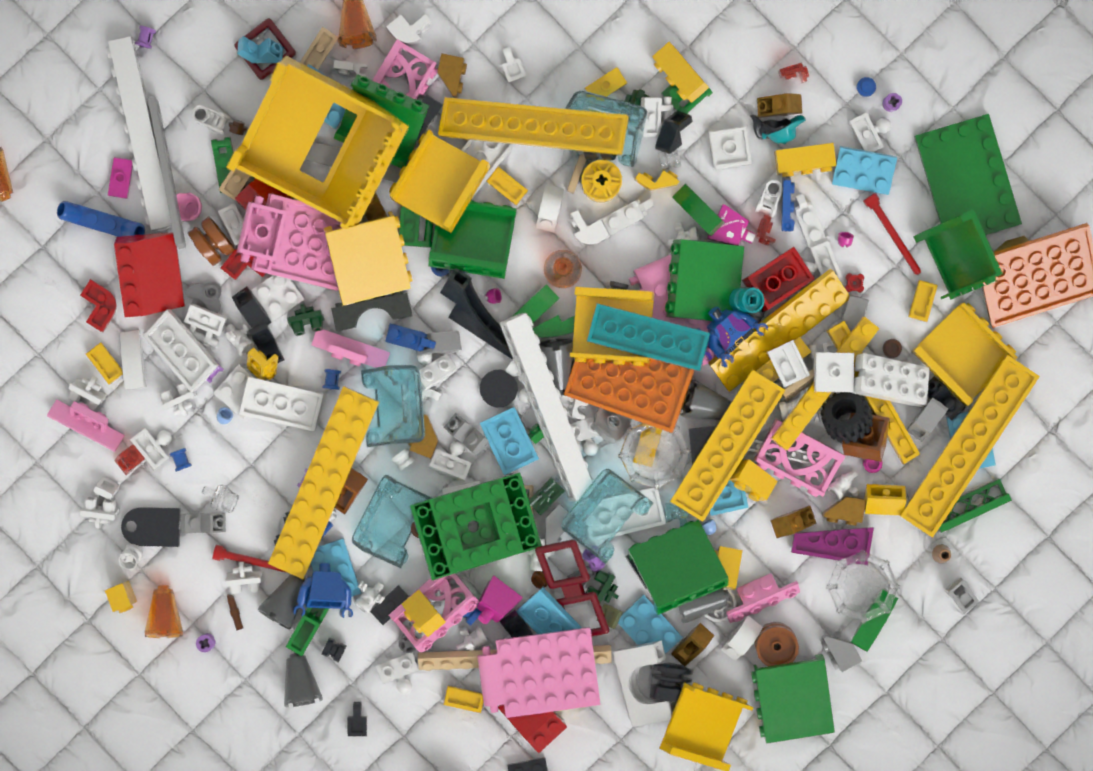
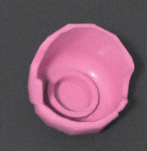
M190 192L176 194L181 221L196 220L202 212L200 198Z

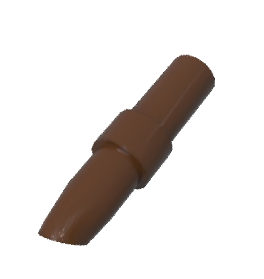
M227 594L229 611L236 631L243 629L240 611L237 608L235 598Z

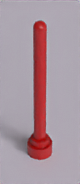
M876 193L863 200L866 207L874 210L914 274L919 275L921 273L920 267L880 207V198Z
M215 545L213 560L230 559L238 562L244 561L247 564L285 572L269 565L268 560L229 552L224 546Z

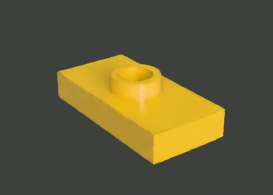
M618 67L585 87V90L594 104H597L625 86L627 81Z
M499 166L486 181L516 206L528 192L525 187Z
M918 280L908 317L928 322L938 285Z
M102 342L86 353L87 357L109 385L123 375V369Z
M448 685L443 705L481 713L483 695L480 692Z

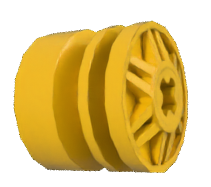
M607 160L591 162L582 174L581 186L583 192L590 200L605 203L612 200L618 194L622 185V175L619 168ZM599 176H603L604 179H607L603 186L600 184V182H596V180L599 179Z

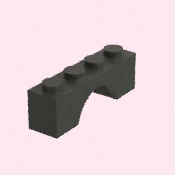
M399 291L392 293V296L389 297L383 295L375 297L373 300H363L349 305H343L342 302L336 303L335 307L331 308L335 330L342 331L356 328L359 317L365 311L373 308L386 311L393 320L413 316L408 293Z

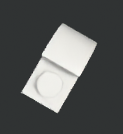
M425 14L410 26L404 17L399 15L386 28L396 40L398 39L406 45H414L421 42V38L417 34L425 33L430 28L431 20Z
M549 185L545 186L536 229L555 232L564 189Z
M578 210L571 213L572 218L569 220L574 229H579V232L573 236L580 243L596 245L610 237L601 219L587 227Z
M747 616L738 625L734 634L722 646L721 651L737 661L741 655L743 656L749 650L763 627Z

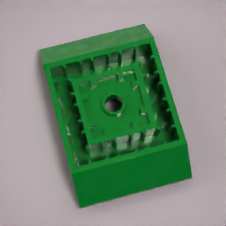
M520 472L410 505L432 581L542 546ZM470 521H475L478 525L475 532H471L468 529Z

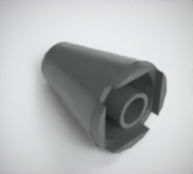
M556 339L553 342H550V340L541 341L539 347L546 356V365L554 377L553 383L559 392L563 393L571 374L572 358L570 353H572L573 340Z
M691 380V387L687 391L681 409L684 412L680 413V415L685 418L721 420L732 401L700 382Z
M290 575L259 606V612L273 622L275 621L280 626L290 630L298 611L297 608L294 615L293 608L298 605L299 589L305 579Z
M721 588L678 606L679 613L685 617L681 619L682 623H688L727 606V601H730L728 589L724 590V588Z
M297 653L290 654V658L286 659L284 706L289 707L288 704L290 703L293 704V707L315 703L314 699L319 698V702L322 701V694L306 656H300Z

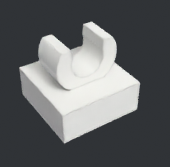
M102 477L93 492L96 493L95 497L97 499L101 495L111 500L120 485Z

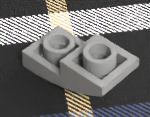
M850 295L842 321H845L851 332L861 318L865 317L869 303L868 299Z

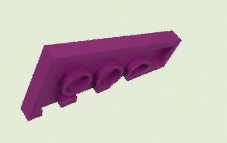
M874 527L795 533L791 553L868 566Z

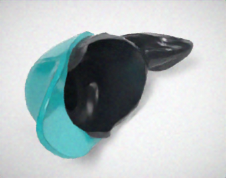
M750 115L753 120L756 137L759 139H770L777 144H786L795 139L796 127L806 121L803 115H797L790 120L785 118L781 121L766 120L762 122L756 115Z

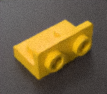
M253 347L248 352L247 369L258 379L271 380L277 374L278 356L274 354L267 360L261 351H257Z

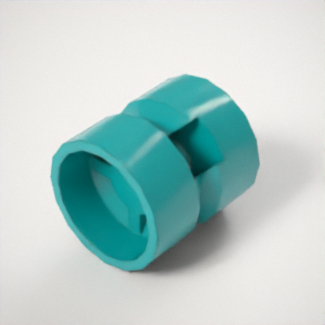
M736 288L730 294L729 303L733 310L755 313L762 309L764 295L757 288Z

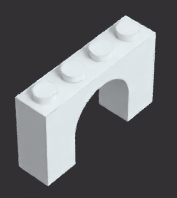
M662 641L624 647L614 651L613 660L617 666L618 680L623 689V699L627 705L628 718L631 721L632 727L670 721L677 702L650 699L641 692L637 682L638 672L642 666L657 664L666 659Z

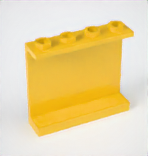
M428 130L426 134L423 133L418 142L420 145L417 150L414 149L411 152L408 165L402 167L399 173V180L390 187L389 196L396 203L452 233L490 169V165L484 159L479 161L434 136L431 130Z
M392 211L388 212V217L349 226L347 230L344 228L333 230L331 226L324 228L343 305L411 289L409 282H412L410 270H406L405 265L408 264L406 252L403 253L401 246H404L402 234L398 235L397 228H400L398 216L394 217Z
M575 287L576 309L573 349L570 357L575 358V362H586V359H593L594 363L605 364L606 360L613 361V364L625 365V362H633V366H644V363H649L650 358L587 342L597 304L653 318V291Z
M962 302L912 352L926 367H929V370L964 406H969L973 402L972 399L985 388L1005 356L1009 355L1015 360L1018 357L1015 355V349L1009 344L1006 346L1001 341L1003 337L997 331H992L988 327L989 323L982 316L979 318L974 313L976 310L971 304Z
M695 682L692 685L684 683L659 748L676 757L723 771H729L731 765L723 761L742 709L745 708L753 711L754 707L748 705V700L737 696L736 699H733V695L722 692V695L718 694L719 691L708 687L706 690L703 685Z

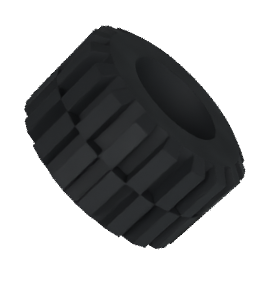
M853 392L833 393V397L826 399L827 403H823V410L820 411L821 420L827 434L839 443L845 441V444L850 443L852 440L857 442L858 438H864V433L868 434L870 431L869 427H872L873 416L865 397ZM846 413H855L854 416L848 420H838L842 415Z

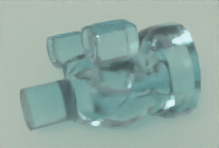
M665 503L666 523L673 521V519H679L680 527L687 523L688 512L675 504Z

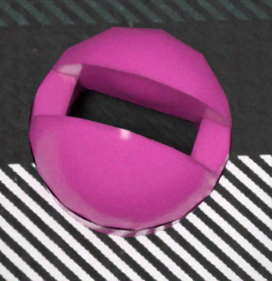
M840 232L838 234V244L841 247L846 245V248L852 245L854 235L849 232Z
M498 288L488 290L485 297L488 296L487 302L490 304H497L502 300V295Z

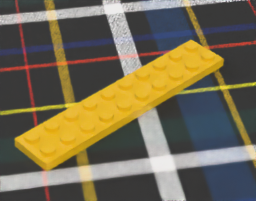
M444 97L438 135L450 138L622 155L629 117L623 114Z
M1009 355L1005 356L900 514V517L930 537H934L1039 379V375Z
M343 386L270 557L269 565L301 579L305 578L380 403L379 401Z

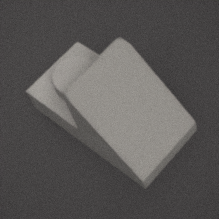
M962 578L956 580L945 590L964 614L979 602Z

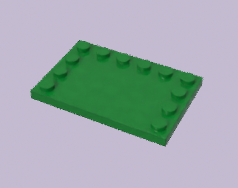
M989 114L914 136L940 224L973 209L985 235L1022 224Z

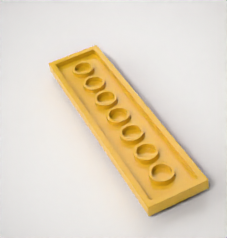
M830 268L762 320L760 323H765L768 326V330L760 327L759 331L764 336H759L754 328V333L730 353L734 358L733 364L728 359H725L724 361L728 364L725 368L721 365L722 359L717 358V356L710 360L708 364L730 392L746 380L751 370L756 371L770 360L767 352L792 340L794 341L798 337H802L849 300L850 295Z
M751 370L670 502L703 522L782 397L785 389L756 371Z

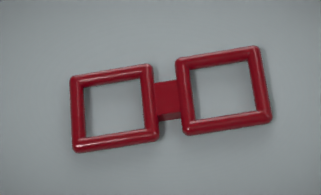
M270 18L245 35L249 40H253L269 28L286 50L282 59L285 56L292 58L296 55L294 48ZM238 41L234 44V47L236 48L237 51H238ZM243 58L260 80H264L271 73L273 75L278 63H272L262 71L257 63H251Z
M571 539L537 547L535 553L548 587L550 589L562 588L565 596L564 598L556 599V601L565 609L564 605L591 600L600 624L599 628L591 629V637L608 634L610 629L597 594L595 592L585 593L582 583L588 582L590 576L577 541ZM571 548L581 575L554 581L544 553Z

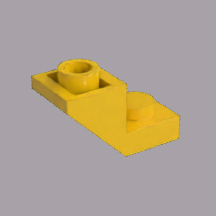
M670 170L668 172L663 171L656 183L652 181L654 178L645 172L643 174L638 173L634 181L649 191L677 186L680 182L677 180L678 176Z

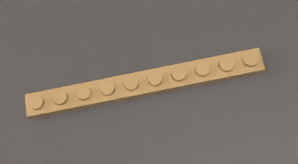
M322 27L300 63L306 66L310 64L319 70L339 37ZM239 169L231 170L220 186L219 191L235 200V197L242 191L251 175Z
M611 645L593 646L595 664L612 663ZM490 650V652L496 653L497 650ZM483 651L419 652V670L479 668L477 656L483 654Z

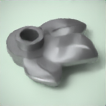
M213 282L205 285L196 283L185 291L188 297L194 299L192 301L193 304L216 313L220 311L221 304L219 298L221 296V288L218 284ZM211 288L215 290V294L213 296L209 295L208 293L209 289Z

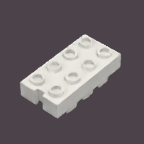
M866 353L856 355L855 371H859V377L854 378V394L915 407L927 405L929 367Z

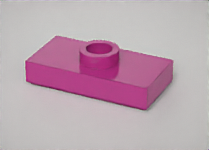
M114 157L108 196L128 199L133 169L132 160Z

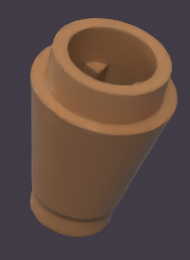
M944 544L937 545L932 551V557L937 563H946L951 558V550ZM946 551L945 558H942L941 554Z

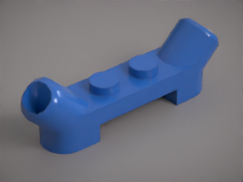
M62 201L57 208V217L59 219L119 237L145 234V226L139 222L68 201Z

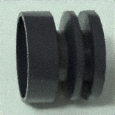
M674 663L653 664V670L661 671V674H652V678L660 680V684H651L649 697L662 701L677 702L683 688V683L692 682L691 678L684 677V675H693V669Z

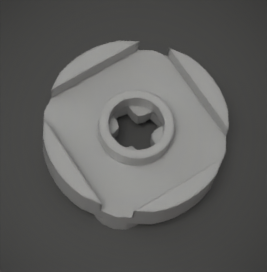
M600 408L594 416L592 427L603 439L614 444L627 437L632 429V424L630 425V418ZM614 420L615 426H612L609 421Z

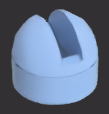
M226 407L220 408L216 417L217 421L220 424H228L233 418V412Z
M714 519L701 524L707 535L715 533L716 523Z

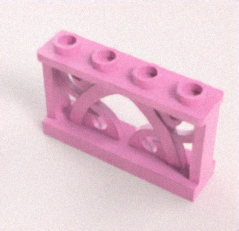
M397 39L372 81L384 84L390 88L389 84L385 81L386 76L398 78L406 73L409 81V93L405 95L418 99L420 94L423 96L429 87L426 84L430 78L434 79L436 76L438 65ZM404 50L416 58L408 63L400 53ZM417 62H422L426 65L427 70L424 75H419L417 72L421 68L417 67L412 71L411 66ZM393 66H398V70H400L402 66L404 68L399 73H394L392 71ZM415 80L421 81L417 89Z
M775 418L772 427L754 457V460L757 462L756 465L764 470H767V468L773 470V475L784 479V477L790 479V483L798 488H801V486L807 488V492L815 497L818 495L823 497L846 456L801 432L796 439V446L790 447L788 451L799 450L804 444H807V457L812 465L805 468L792 469L786 451L778 444H770L771 437L783 423ZM770 448H778L779 452L770 454L775 455L776 460L773 462L768 461L765 457L766 451ZM814 451L819 452V456L815 457L819 460L817 462L811 456ZM833 458L835 461L827 474L822 467ZM781 462H782L783 467H784V469H785L786 471H784V470H782V469H780V468H778V467H776V466H778V465L781 464ZM820 470L823 474V482L819 485H813L810 479L811 477H816L818 480V475L815 471ZM803 475H805V481H803V480H801V479H799V478H797V477H795V476H803Z
M455 573L433 581L430 578L417 589L428 600H445L442 618L446 623L429 637L424 635L422 638L417 639L414 626L412 625L410 631L407 629L403 622L408 620V618L403 613L406 610L402 605H399L389 616L413 646L422 653L430 649L438 638L443 637L449 628L458 624L467 612L473 611L479 600ZM454 579L460 587L452 590L449 582ZM439 590H441L440 594L445 593L442 596H435ZM456 593H464L465 600H463L459 605H457V601L461 598L458 596L453 597V595Z

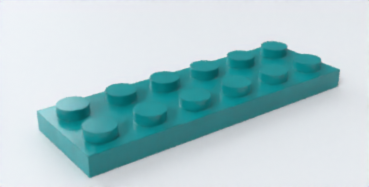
M597 304L587 342L700 371L710 333Z

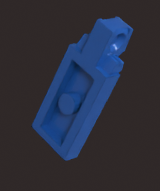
M789 176L782 177V231H793L795 221L790 217V213H794V201H791V194L795 192V182H791V177Z
M391 323L385 340L387 343L417 351H423L424 347L434 349L436 341L426 339L427 334L425 332Z

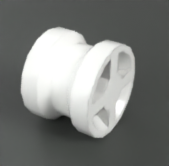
M407 448L391 459L398 465L399 471H402L415 461L408 454Z

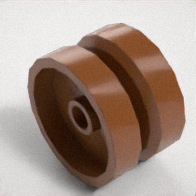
M208 216L201 222V226L206 234L199 228L194 227L188 232V235L200 254L212 266H215L222 261L217 248L227 256L235 251V248L219 226Z
M781 622L765 624L754 642L758 658L766 666L793 663L798 655L799 645L795 633L789 626Z

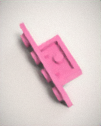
M324 329L315 333L311 344L331 352V357L342 360L345 357L350 359L349 363L360 366L362 363L383 371L390 352Z
M56 399L47 414V417L114 452L125 437L124 434L108 427L109 419L103 413L92 411L84 403L74 401L70 407Z
M770 573L736 588L743 605L727 611L728 620L730 623L739 622L750 614H757L768 606H775L784 599L795 597L800 593L798 582L795 581L779 588Z

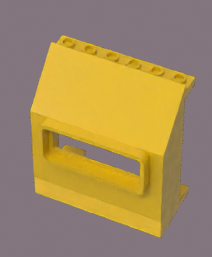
M285 56L278 63L270 79L272 83L242 144L235 150L227 168L232 171L239 169L342 222L340 227L347 230L349 226L360 223L409 126L375 101L289 56ZM336 103L357 114V118L325 181L322 182L302 172L300 168L332 104Z

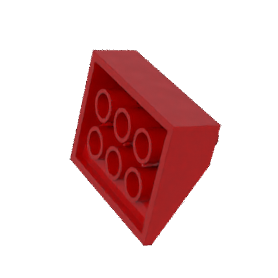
M173 232L117 237L114 242L124 317L146 316L163 312L167 309L184 307L185 302L178 250L175 245Z

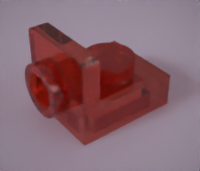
M802 63L778 70L779 77H785L786 80L797 77L796 73H799L802 84L806 83L809 77L808 69L806 66L803 67Z
M764 214L755 238L759 239V243L769 246L770 243H775L776 239L766 236V233H770L773 222H770L772 217Z
M131 445L120 453L114 461L123 473L128 475L145 458L135 445Z

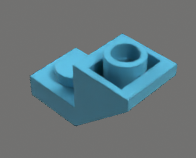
M243 36L238 41L237 54L251 63H279L282 60L283 47L270 38L257 45Z

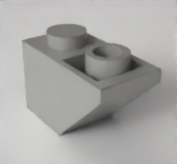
M560 503L546 516V545L560 542L562 540L560 536L564 532L568 534L576 526L574 524L576 519Z
M827 635L821 636L824 640L821 644L826 653L830 651L833 657L830 661L835 669L839 668L841 672H844L862 662L851 642Z

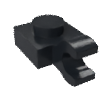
M354 702L353 716L347 717L348 737L367 736V716H361L362 702Z

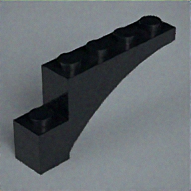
M455 268L440 294L456 303L448 318L513 360L502 328L479 299L471 282L472 278Z

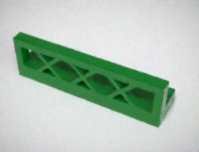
M997 479L960 496L956 503L962 502L967 504L964 512L960 514L954 512V505L938 531L943 533L1012 501L1009 493H1006L1001 480ZM998 485L1001 495L995 498L989 496L990 488ZM980 494L984 496L980 505L971 504L973 495Z

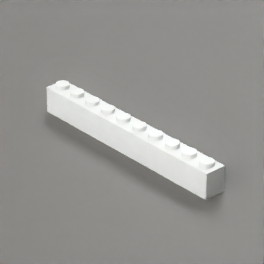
M129 36L108 41L109 47H106L109 59L112 58L113 61L111 72L113 77L117 79L118 84L115 85L117 96H121L122 101L119 107L121 114L125 115L126 118L124 129L126 134L129 133L131 141H128L130 152L134 153L135 160H132L134 171H138L139 179H136L139 190H142L143 197L141 198L143 209H146L148 216H145L146 225L152 231L171 228V218L152 118L134 39Z
M526 313L499 322L569 501L577 502L596 493L594 488L595 482L587 470L589 467L586 460L582 457L581 446L574 437V428L567 419V410L560 401V392L553 383V374L546 365L547 359L539 347L540 341L532 329L533 323L531 318Z

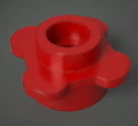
M849 273L845 276L847 280L845 289L847 292L857 291L861 293L864 291L863 280L865 277L863 274L852 275Z

